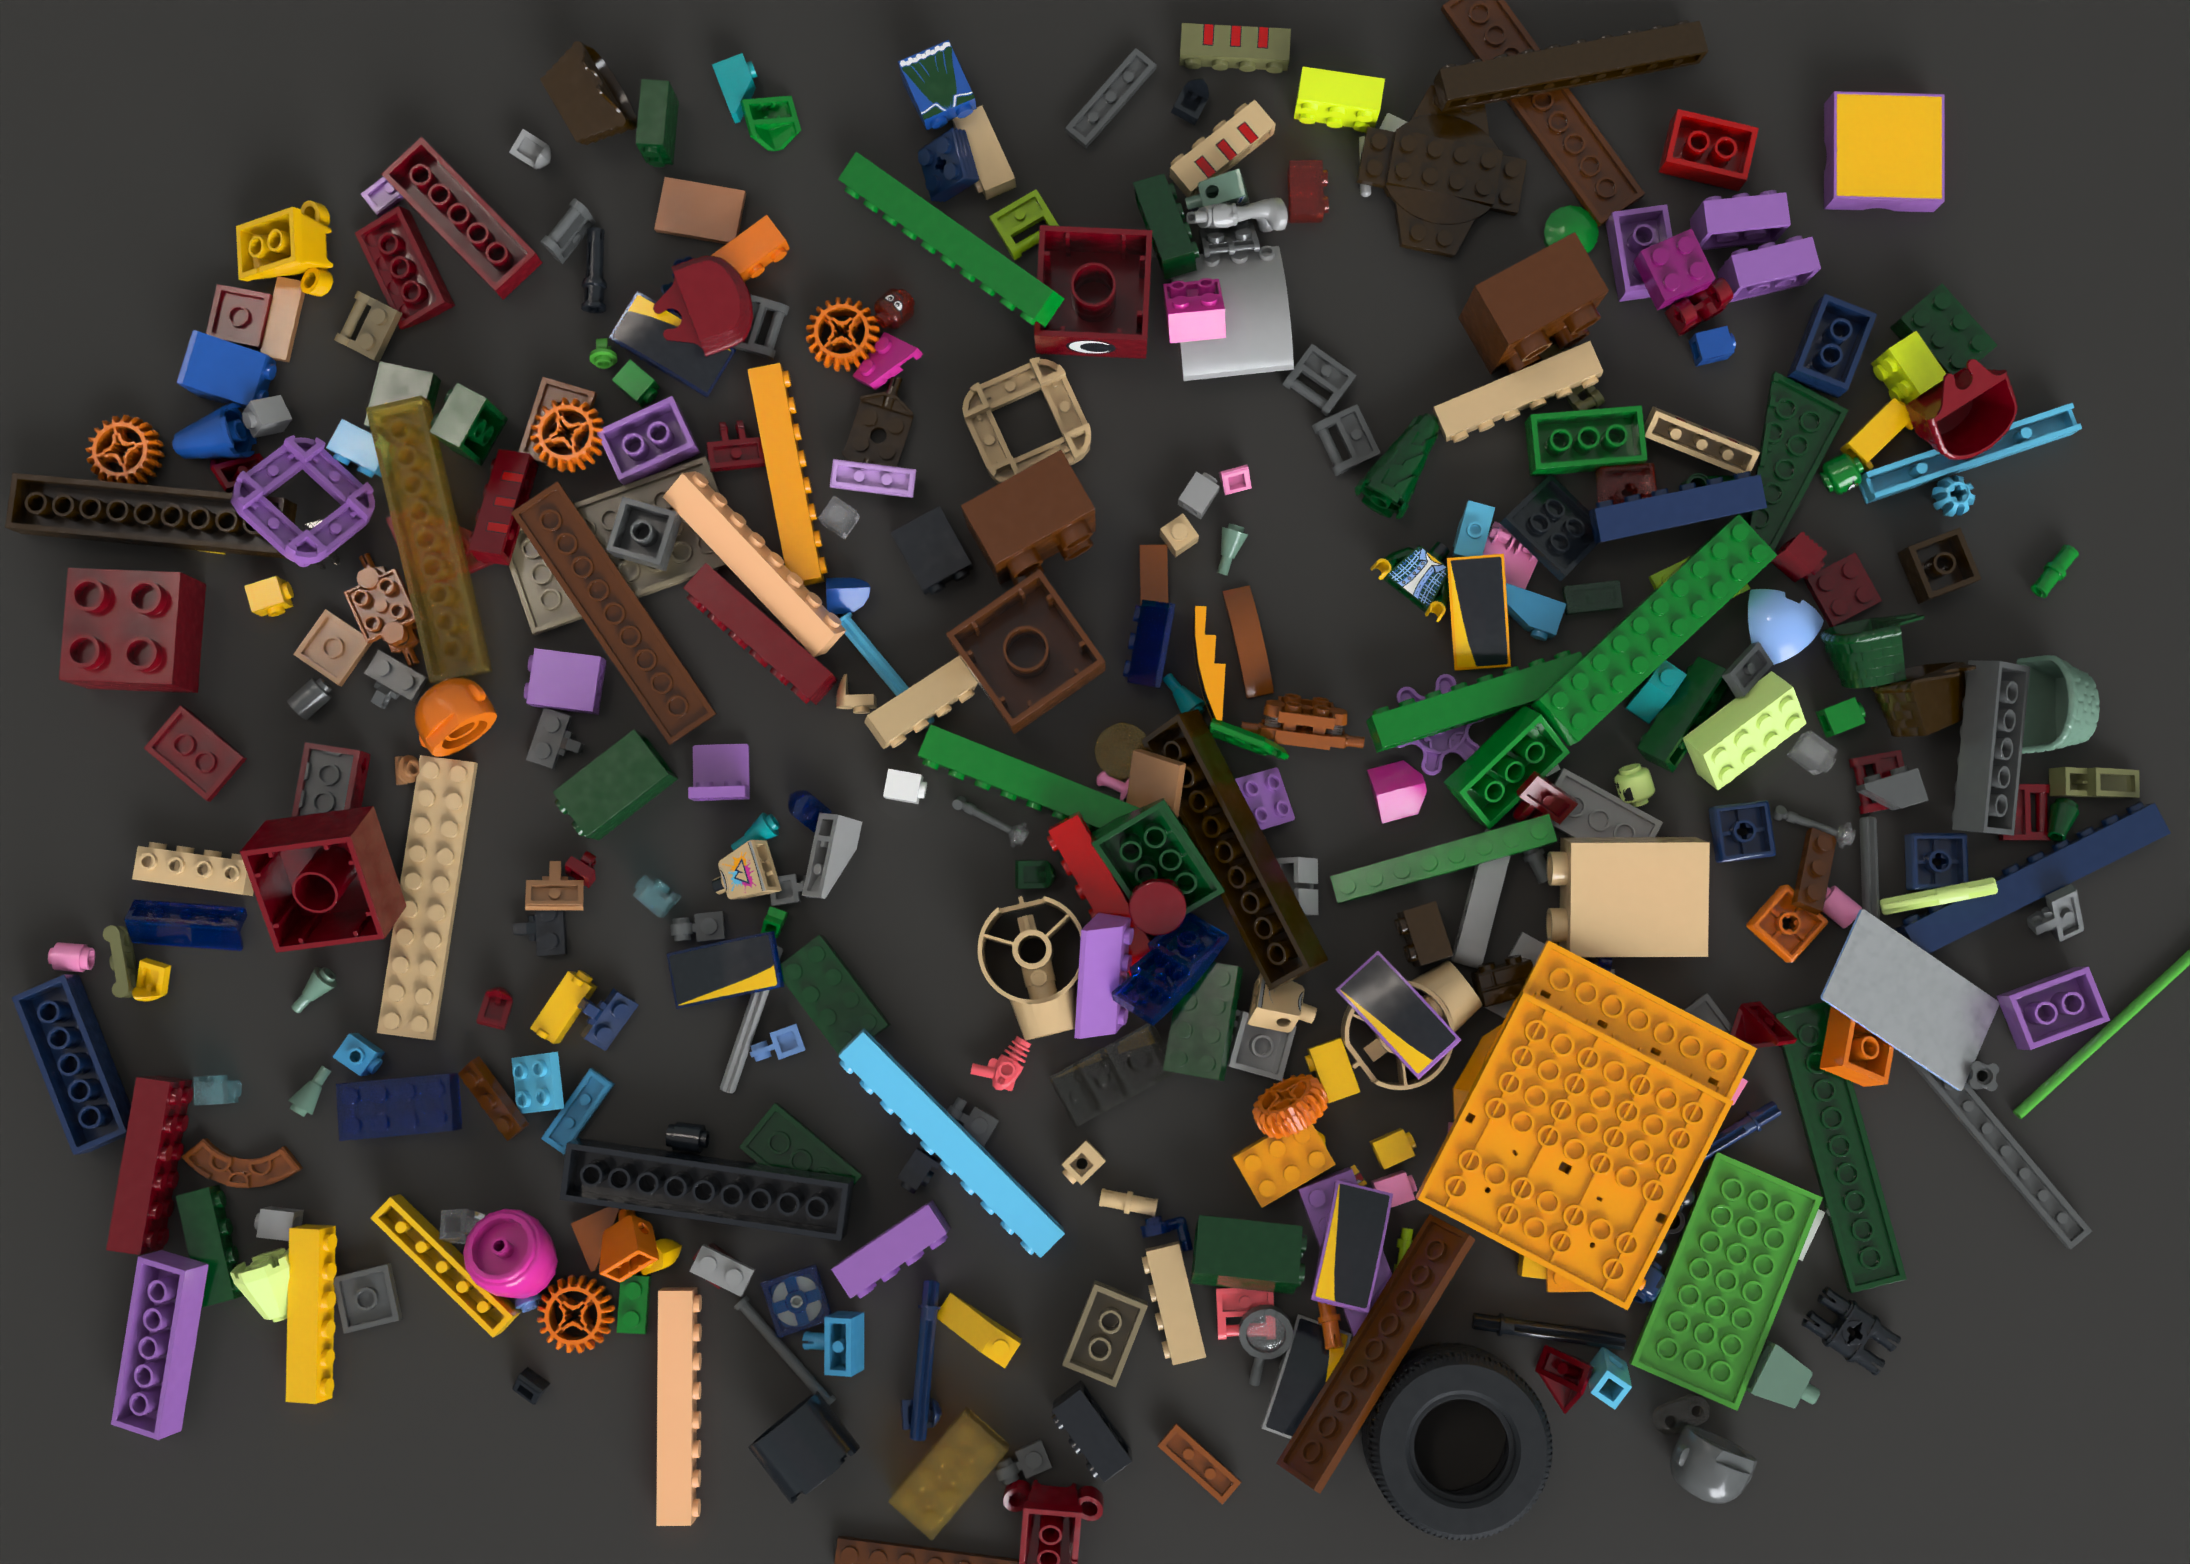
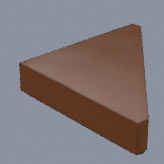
M607 1207L571 1223L591 1272L598 1268L603 1232L615 1224L620 1208Z

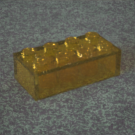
M966 1407L892 1493L888 1502L929 1539L933 1540L1007 1453L1009 1444Z

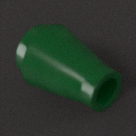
M2058 798L2050 805L2048 837L2051 840L2058 842L2065 840L2067 833L2079 815L2076 802L2067 798Z

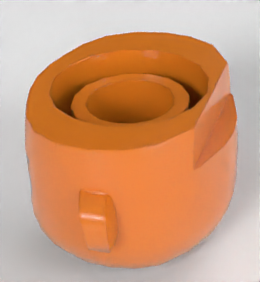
M454 677L432 686L422 695L416 705L414 719L421 745L427 748L432 755L442 757L459 752L483 736L494 724L497 713L487 694L477 683L466 678Z

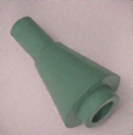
M1230 523L1228 528L1222 527V557L1217 573L1228 576L1232 559L1235 558L1248 537V534L1243 533L1244 527Z
M315 967L302 991V995L291 1006L292 1009L297 1013H301L311 1001L316 1000L337 986L336 975L326 967Z
M321 1066L312 1081L307 1082L288 1099L292 1103L290 1109L303 1117L307 1113L313 1115L322 1090L321 1086L332 1071Z

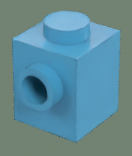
M349 1033L333 1055V1058L359 1076H367L370 1073L374 1074L383 1062L381 1057L385 1051L359 1033Z

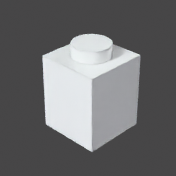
M888 769L883 797L919 804V799L925 798L927 782H923L924 777L921 774Z

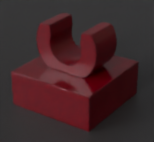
M588 851L583 854L580 861L571 856L565 863L566 875L574 880H584V886L590 888L596 880L595 870L593 869L596 864V856Z

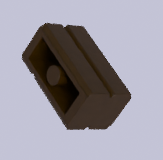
M1521 955L1506 957L1503 964L1495 966L1494 962L1484 963L1478 966V971L1471 972L1475 993L1481 1000L1482 1006L1489 1007L1516 999L1533 968L1531 959L1522 958Z

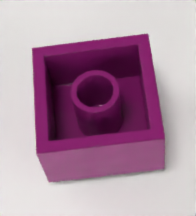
M1692 228L1641 250L1633 261L1657 310L1707 289L1716 279Z

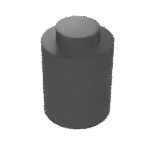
M312 677L287 700V703L299 716L308 720L332 698V695L329 693L332 688L322 678L316 680Z

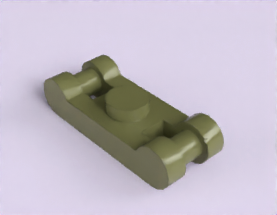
M107 926L103 931V937L106 941L110 942L112 955L109 962L116 978V982L112 986V993L118 998H133L132 990L136 987L138 972L131 931L125 926Z

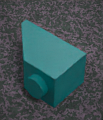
M743 53L712 64L735 124L739 123L744 115L740 101L742 99H751L756 89L753 78L757 77L752 61H745Z
M1665 660L1643 681L1625 709L1649 724L1671 699L1687 674Z

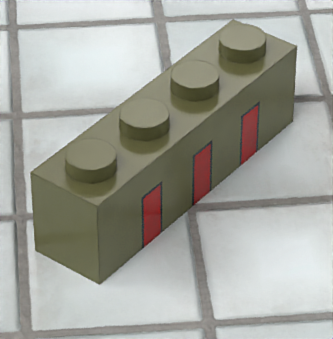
M1182 23L1179 65L1189 69L1212 67L1214 70L1223 71L1228 68H1239L1243 72H1252L1258 69L1266 70L1269 73H1281L1288 70L1291 29Z

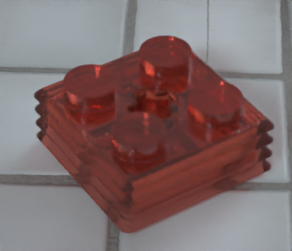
M1653 463L1599 467L1595 472L1598 502L1613 500L1614 505L1624 503L1623 497L1625 496H1622L1621 492L1625 488H1627V492L1633 495L1640 494L1641 499L1652 497L1651 492L1657 490Z

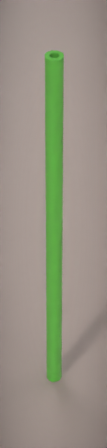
M2190 949L2015 1108L2013 1113L2019 1119L2025 1117L2190 965Z

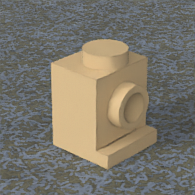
M1086 1139L1062 1163V1166L1065 1168L1062 1173L1072 1184L1078 1181L1082 1185L1106 1162V1159ZM1080 1158L1086 1159L1088 1163L1084 1169L1078 1168L1076 1164Z

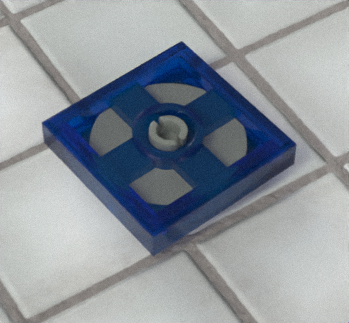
M816 1264L761 1283L778 1338L824 1323V1317L832 1314Z

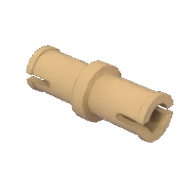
M1102 1188L1099 1206L1124 1210L1125 1214L1135 1212L1155 1217L1158 1199L1133 1195L1134 1192L1132 1191L1122 1193Z

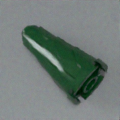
M1425 413L1415 417L1402 435L1392 443L1385 454L1371 467L1366 476L1360 479L1355 487V493L1357 497L1361 492L1365 495L1361 502L1368 508L1387 518H1391L1393 513H1397L1396 519L1403 517L1409 507V501L1415 491L1416 483L1424 469L1428 455L1439 436L1440 426L1435 416Z

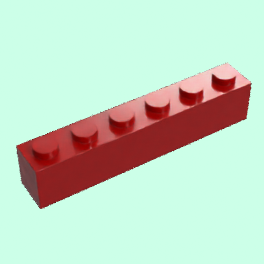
M1078 811L1051 826L1048 830L1050 835L1047 836V840L1054 851L1059 850L1064 860L1061 861V864L1067 875L1073 874L1078 884L1075 885V889L1082 900L1087 899L1092 909L1088 910L1091 918L1097 913L1131 918L1129 914V898L1091 844L1092 833L1080 812ZM1131 920L1130 928L1134 929L1132 944L1129 945L1132 965L1128 973L1133 978L1150 969L1161 955L1150 935L1138 929Z

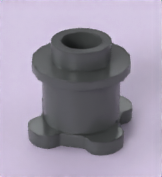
M1980 1061L1972 1062L1970 1064L1971 1071L1966 1081L1969 1086L1975 1090L1986 1088L1988 1091L1996 1090L1998 1087L1996 1082V1075L1999 1073L1998 1065L1995 1063L1986 1065Z

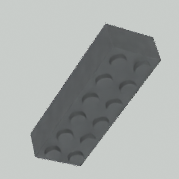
M1968 660V665H1976V669L1965 672L1966 691L1962 702L1964 712L1963 723L1960 727L1961 744L1960 753L1957 757L1958 775L1954 786L1956 796L1955 807L1952 812V830L2014 836L2030 667L2003 661Z

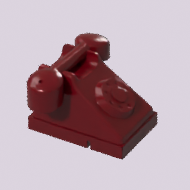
M1017 1480L1008 1484L1004 1490L1003 1505L1012 1512L1023 1511L1019 1564H1077L1081 1518L1087 1521H1095L1102 1516L1104 1508L1102 1493L1093 1486H1083L1077 1490L1075 1483H1072L1069 1487L1041 1485L1038 1483V1480H1034L1032 1486L1024 1480Z

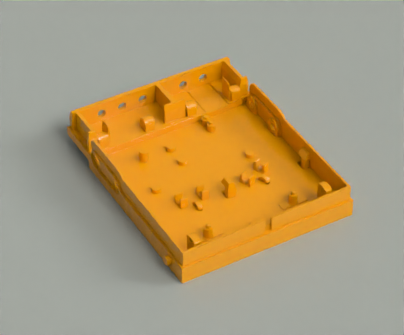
M1547 940L1519 996L1511 1005L1485 1056L1483 1066L1415 1198L1628 1311L1638 1289L1642 1290L1646 1284L1644 1277L1734 1102L1731 1099L1757 1048ZM1570 1165L1571 1167L1568 1173L1566 1174L1565 1171L1567 1167Z

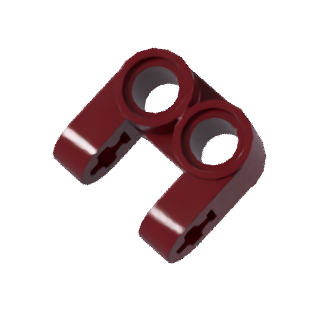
M1720 277L1713 281L1707 289L1675 303L1664 314L1678 336H1682L1725 310L1728 303L1733 299L1732 289L1728 282Z

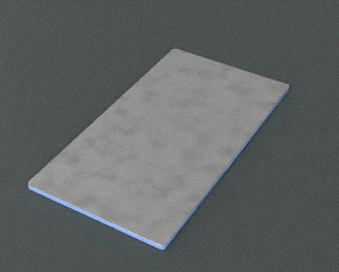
M1865 909L1859 910L1821 994L1823 1001L1958 1091H1962L1971 1071L1970 1064L1976 1060L1999 1007V1002Z

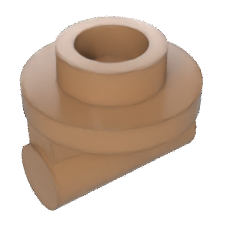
M411 755L395 757L396 785H407L408 783L416 782V777L420 773L417 758Z

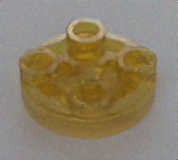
M1123 722L1106 728L1098 737L1095 746V757L1101 770L1106 771L1113 778L1128 779L1130 777L1133 750L1139 748L1146 750L1141 741L1146 737L1145 733L1138 727Z

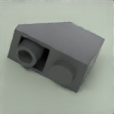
M1907 765L1890 770L1891 776L1882 779L1880 773L1863 778L1864 784L1855 786L1858 793L1892 811L1929 800L1919 769L1908 770Z

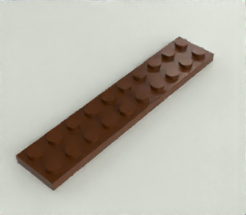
M1450 0L1442 5V13L1476 59L1485 61L1501 54L1512 56L1528 49L1540 50L1505 0ZM1569 88L1506 100L1584 209L1593 217L1598 227L1606 223L1612 212L1625 210L1645 195L1644 191Z
M557 481L511 512L669 745H672L717 714L560 482Z
M1429 1214L1276 1464L1319 1494L1322 1492L1475 1242L1472 1236Z

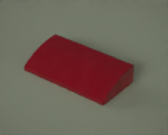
M397 206L355 232L388 305L403 313L398 322L400 329L403 330L420 324L455 306L410 210Z

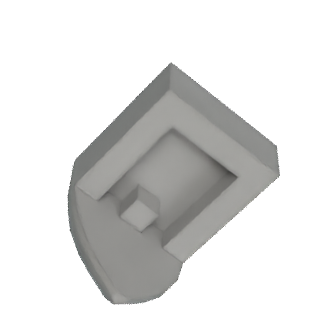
M522 129L509 153L534 169H541L547 166L551 161L550 146Z

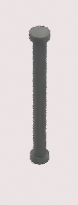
M746 1295L734 1308L737 1311L740 1309L812 1393L818 1391L830 1406L837 1398L833 1394L830 1396L748 1302L750 1300Z

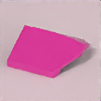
M1404 760L1367 770L1381 824L1419 814L1427 793L1426 784L1421 773Z

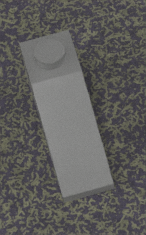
M819 813L802 896L821 899L827 897L857 850L862 826L861 821L837 814Z

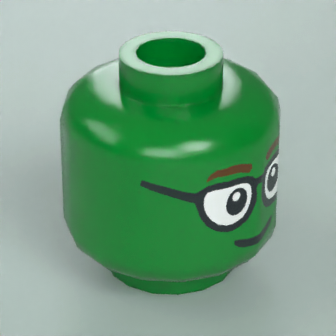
M1842 453L1825 462L1822 466L1823 472L1819 473L1829 493L1834 491L1836 494L1841 495L1861 484L1862 477L1860 473L1865 470L1858 457L1852 459L1848 454Z

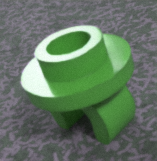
M608 338L596 339V349L590 352L589 360L598 368H610L617 363L618 356L611 350V346H608Z

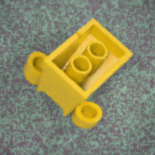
M310 200L304 202L301 209L290 207L236 226L238 279L248 282L257 279L304 274L300 283L302 292L317 297L326 295L333 284V276L328 271L329 268L333 267V263L327 259L326 234L332 232L331 228L328 227L330 223L328 209L324 205Z

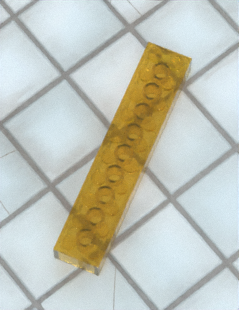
M417 396L367 407L366 412L429 682L438 684L449 678H467L493 672L439 439L429 432L433 419L430 401L423 396Z

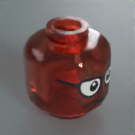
M888 289L874 304L877 323L883 328L900 329L914 315L915 302L912 296L904 289Z

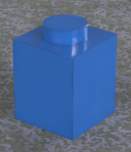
M1728 326L1698 332L1689 340V345L1695 366L1698 367L1726 360L1735 352V337L1732 333H1729Z

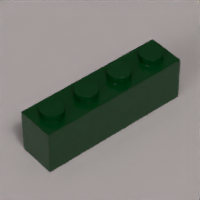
M1165 174L1133 182L1136 204L1146 230H1152V246L1164 278L1169 279L1196 271L1195 259L1200 258L1196 242L1190 241L1192 233L1189 223H1183L1184 212L1180 202H1175L1177 195L1174 184H1168Z
M1699 656L1687 668L1686 677L1663 710H1660L1656 715L1649 731L1640 739L1637 749L1645 760L1672 773L1675 771L1688 751L1683 737L1711 717L1729 689V686L1722 677V674L1727 670L1726 668Z
M220 1185L177 1195L176 1200L189 1258L209 1264L202 1307L244 1296L233 1283L230 1274L238 1265L239 1253L236 1246H233L231 1238L233 1226L231 1220L226 1216V1196L220 1189Z

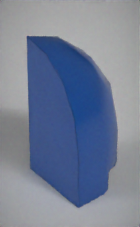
M826 578L827 610L833 614L855 612L864 606L869 598L871 589L869 583L856 578Z

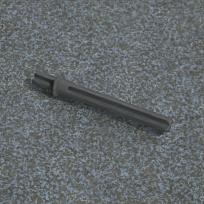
M1866 816L1859 820L1862 909H1865L1880 920L1876 817Z

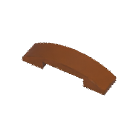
M1250 585L1222 591L1240 663L1246 698L1250 699L1273 694L1274 689L1268 657Z

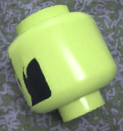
M1639 763L1620 768L1619 773L1614 778L1619 798L1625 803H1631L1634 807L1647 804L1649 802L1648 798L1655 793L1649 769L1641 767Z

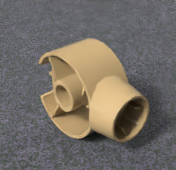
M1020 896L1018 897L1019 904L1004 908L997 907L989 915L981 929L978 939V960L989 984L998 993L1010 1000L1024 1040L1075 1029L1076 984L1078 983L1079 968L1069 984L1057 992L1056 978L1052 965L1053 946L1050 939L1070 920L1075 924L1081 937L1082 927L1079 921L1066 906L1045 896L1042 899L1024 902L1023 897ZM1044 904L1066 914L1046 935L1037 930L1033 914L1017 918L1020 934L1015 938L1014 942L989 935L995 922L1003 916L1002 914ZM1031 938L1040 939L1046 945L1045 956L1037 963L1024 962L1020 954L1023 943ZM987 940L1012 947L1014 959L1021 966L1025 987L1028 989L1030 1000L1017 998L1006 993L993 980L985 958Z
M1449 960L1408 981L1413 988L1425 994L1423 999L1454 1032L1483 1005L1467 980ZM1350 1005L1347 1006L1341 1023V1039L1356 1060L1351 1064L1352 1068L1356 1069L1360 1066L1374 1084L1393 1090L1413 1089L1434 1079L1448 1063L1453 1049L1419 1080L1416 1077L1407 1081L1405 1065L1396 1056L1399 1082L1392 1083L1376 1079L1350 1044L1349 1028L1351 1019L1355 1017L1362 1020V1018L1354 1014L1355 1010ZM1376 1033L1375 1040L1363 1048L1373 1062L1387 1052L1393 1053Z

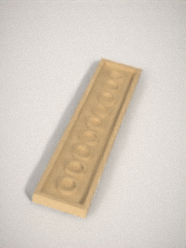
M420 755V773L416 777L400 880L406 908L393 926L377 1033L436 1040L478 763Z

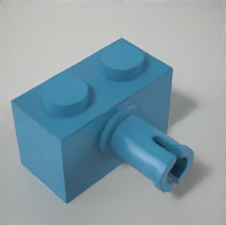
M836 1311L824 1317V1333L810 1331L804 1333L802 1341H808V1343L802 1344L804 1350H824V1375L852 1377L864 1370V1312Z

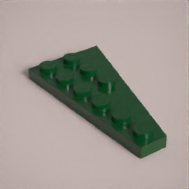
M1776 371L1771 376L1756 475L1761 474L1767 508L1751 511L1748 524L1773 551H1775L1849 411Z

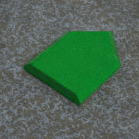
M1215 718L1212 719L1209 730L1213 738L1259 755H1273L1278 759H1288L1289 755L1286 750L1266 737L1229 723L1218 721Z

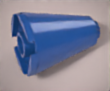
M230 403L176 432L172 446L174 451L184 459L248 458L254 454L255 451H251L253 444H257V438H253L250 430L245 427L242 413L238 409L241 406L236 403Z

